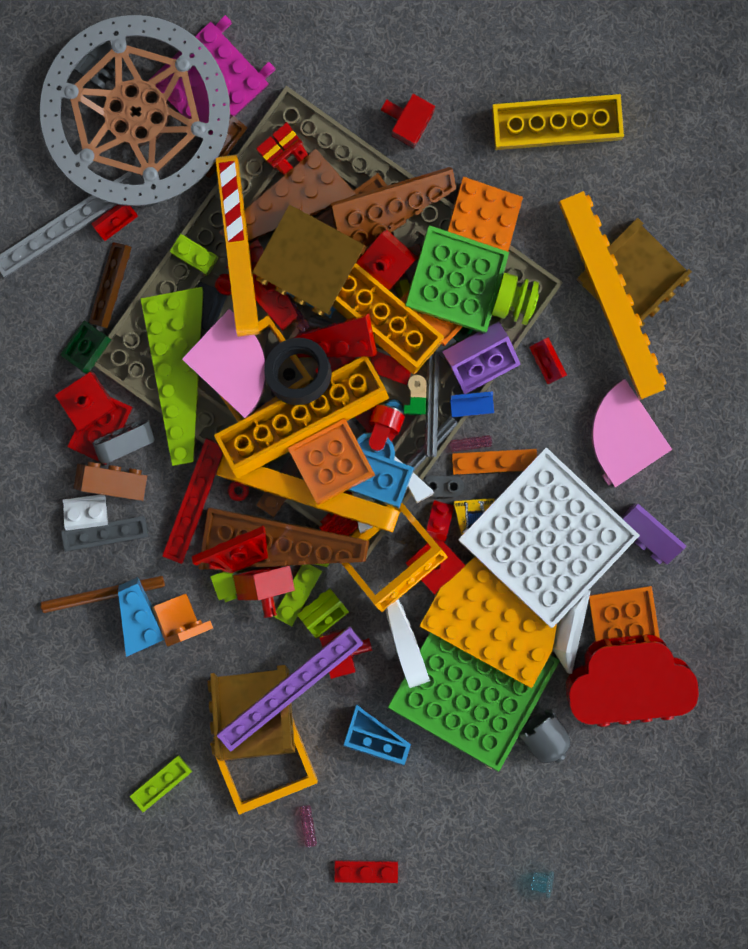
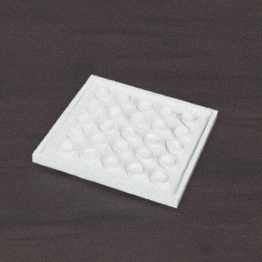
M545 448L458 541L552 629L640 535L549 449Z

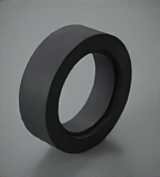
M291 338L279 343L269 353L264 368L266 381L273 394L281 401L291 405H304L318 399L328 388L332 374L331 365L322 347L306 338ZM295 354H306L318 362V373L313 382L300 389H291L282 385L278 379V371L283 361Z

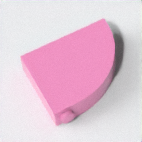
M228 309L182 360L244 418H247L257 407L265 389L266 378L264 368L266 360L261 344L255 335L237 336L234 312Z
M626 379L617 383L607 392L594 415L592 446L597 462L605 473L602 475V478L608 486L612 484L613 487H617L671 451L672 448Z

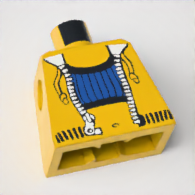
M494 498L453 501L461 535L495 502Z

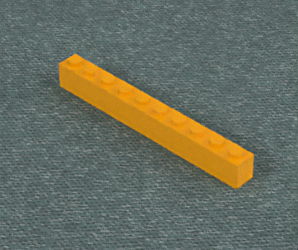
M584 191L561 200L559 206L639 400L665 390L664 385L667 384L662 372L658 373L656 368L658 360L654 353H650L648 345H650L649 338L646 333L642 334L640 329L642 325L638 313L634 314L631 307L634 305L633 299L630 294H626L623 287L626 286L623 275H618L615 268L618 266L614 254L610 255L607 249L610 244L607 236L601 234L599 227L602 225L598 215H594L591 207H593L589 194L585 195Z

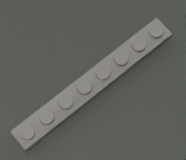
M129 171L113 181L129 185L144 184L139 174ZM91 195L1 253V274L6 278L96 220L117 204Z

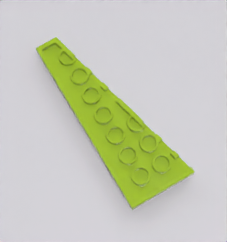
M203 287L141 298L172 466L194 462L199 375L182 359L201 339Z

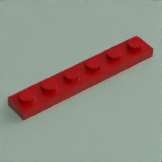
M205 439L162 556L180 564H183L223 456L218 442Z

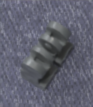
M106 42L93 49L88 55L83 57L74 70L84 76L111 51L112 46ZM110 60L106 67L115 71V64ZM102 68L90 80L102 90L107 85L99 79V76L104 75L109 80L113 78L106 68Z

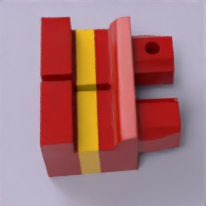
M287 122L272 134L273 138L270 136L256 148L257 152L268 164L284 176L293 169L287 161L291 155L299 163L308 156L303 147V142Z

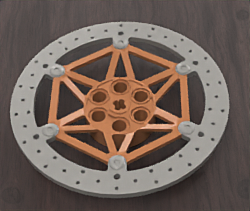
M119 16L100 21L86 28L71 39L59 52L48 70L42 88L40 122L42 133L52 158L75 185L99 199L115 204L130 206L156 204L172 199L187 191L211 169L223 148L229 128L230 100L228 89L219 65L212 54L195 36L185 29L169 21L151 16ZM138 36L156 39L173 46L182 55L176 60L127 45L126 37ZM108 41L111 42V51L75 85L67 83L70 74L83 57L98 46ZM129 54L170 65V68L147 82L143 81ZM115 58V88L113 90L83 88L110 60ZM122 58L132 73L133 80L122 81ZM193 66L200 73L208 93V123L199 121L187 72ZM174 74L165 92L161 93L155 85ZM180 77L183 79L192 119H188L174 111L167 104V100ZM61 86V90L58 91L57 87ZM129 88L137 89V94L134 97H127L126 92ZM156 94L158 97L157 101L148 103V95ZM83 95L106 97L104 108L96 105ZM62 98L70 99L83 149L77 155L70 148L63 131L61 121ZM79 102H82L105 118V123L90 144L87 141ZM115 102L122 104V108L118 112L111 110V106ZM134 109H136L137 111L142 109L140 111L141 115L139 117H137L136 115L132 117V115H134L132 112ZM155 114H160L163 117L159 124L152 123V117ZM169 116L187 126L167 127ZM119 123L127 125L126 130L122 133L116 131ZM139 129L147 130L145 138H137L136 133ZM108 130L116 137V139L96 148ZM213 131V134L209 135L208 132ZM163 133H187L175 147L155 164L156 140ZM195 136L203 139L198 151L184 167L165 179H159V170ZM125 143L131 145L141 167L100 156V154L119 144ZM149 144L148 163L138 146ZM94 161L143 176L144 184L129 185L116 183L95 174L88 169V166ZM152 185H155L156 189H151Z

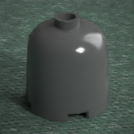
M547 709L544 710L545 715L541 717L535 715L530 718L519 736L540 762L552 763L555 761L559 763L565 759V754L571 745V739L554 711Z

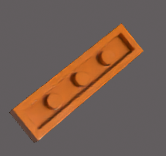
M537 449L452 453L453 475L524 471L537 458Z

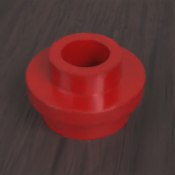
M233 481L228 487V494L231 499L242 501L248 496L249 487ZM237 486H240L243 490L240 495L235 493Z

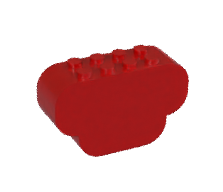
M652 634L603 638L593 642L586 650L585 665L574 669L566 681L567 701L573 715L582 723L597 724L599 727L609 726L613 722H618L622 725L630 724L633 720L651 722L653 721L652 718L671 720L674 719V716H681L690 712L696 706L699 697L698 681L688 664L680 658L673 657L666 643L661 638Z

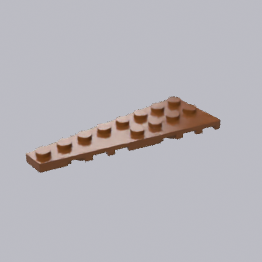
M212 507L208 508L201 552L215 547L219 543L229 541L238 535L264 526L268 558L248 567L366 561L369 540ZM203 562L198 567L201 570L210 569L208 564Z

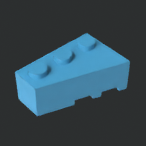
M137 577L119 585L118 595L127 657L164 640V637L139 578Z

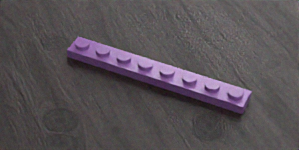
M349 626L217 733V737L231 752L362 646L363 641Z

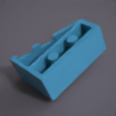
M356 705L343 747L404 766L411 744Z

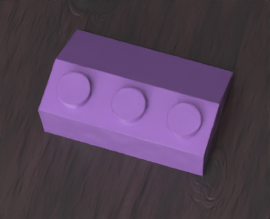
M499 321L489 326L485 334L478 332L442 351L464 394L521 365L512 343Z
M633 503L621 517L640 535L634 543L642 550L646 548L653 553L650 557L658 564L662 562L668 564L686 547L683 542L639 504Z

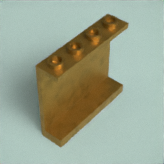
M289 204L252 273L257 275L256 280L265 285L268 282L276 285L274 290L285 296L287 292L294 295L293 300L304 306L307 302L312 305V311L323 316L324 313L330 315L332 312L330 309L360 254L363 255L367 247Z
M637 218L607 249L610 255L614 254L618 266L615 268L618 275H623L626 286L623 287L626 294H630L633 299L634 305L631 307L634 314L638 313L641 319V329L645 325L643 320L648 315L652 318L660 310L658 305L663 300L667 303L675 295L673 290L678 285L682 288L690 280L688 275L692 271L690 269L686 270L642 226L644 223ZM585 270L576 280L598 301Z
M279 665L277 670L221 677H217L215 673H210L211 680H208V691L212 693V701H209V711L211 714L213 713L210 730L211 734H214L215 741L212 742L211 749L212 754L219 761L295 753L292 703L231 752L217 737V733L289 676V669L286 665Z

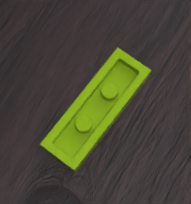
M311 564L301 565L293 580L295 591L285 594L276 611L277 615L273 617L292 627L298 617L297 614L300 613L322 570Z
M178 755L131 794L130 798L142 812H145L187 777L192 770Z

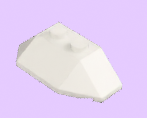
M590 590L557 623L553 651L569 674L573 672Z

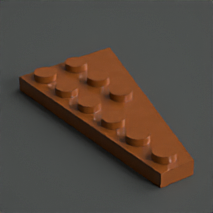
M315 149L245 209L248 243L268 233H274L289 204L310 216H314L320 211L329 208L330 203L357 194L319 151ZM223 228L219 233L225 238Z
M447 167L330 203L335 229L367 247L385 230H388L390 233L405 224L407 219L415 214L417 216L423 212L422 209L431 203L438 202L456 190L453 169Z

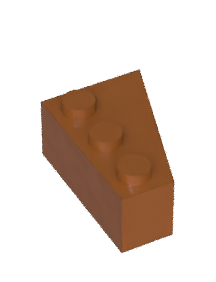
M88 462L87 465L77 464L73 489L143 501L147 475H142V470L129 468V472L121 471L119 466L109 465L108 469L100 468V463Z

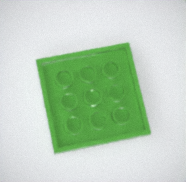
M429 225L405 302L406 306L414 311L485 334L489 326L509 252Z

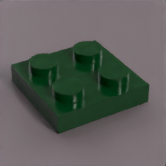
M84 320L60 355L82 372L88 374L112 339Z

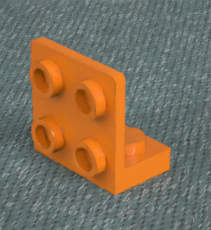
M187 594L152 607L167 647L213 629L211 621L202 623L201 620L197 621Z

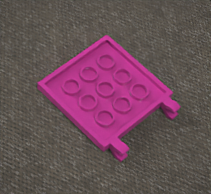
M225 15L216 26L210 22L195 37L208 49L219 65L228 89L230 114L235 117L269 85L265 79L275 71V67L268 62L258 73L222 34L232 24L231 20ZM179 51L172 59L177 60L182 53ZM165 64L150 79L170 68V65ZM193 66L187 72L199 121L208 123V93L200 73ZM174 74L155 85L161 93L165 92ZM180 77L168 101L181 115L192 119L183 79ZM209 131L208 134L212 135L213 131Z

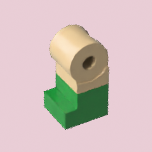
M414 375L408 381V389L411 392L410 405H404V415H425L427 384L425 378L421 375Z

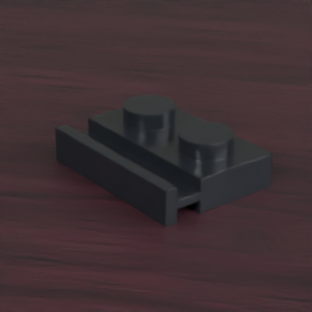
M199 282L197 288L203 287L204 291L201 327L209 331L218 321L228 295L221 294L216 288Z

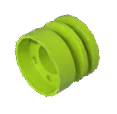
M504 272L492 316L505 319L509 311H513V322H517L519 314H523L521 324L527 325L529 319L534 314L538 301L539 282L534 281L531 290L527 289L529 279H525L522 286L519 287L517 286L518 276Z

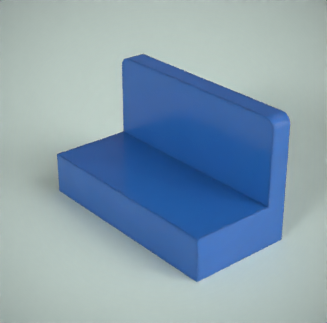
M493 391L451 395L452 417L494 413Z

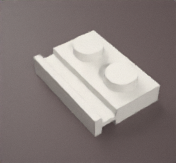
M105 495L63 499L64 527L66 531L108 525Z

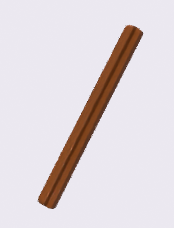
M163 576L140 580L144 591L165 586ZM119 585L41 602V610L43 613L116 598L119 597Z

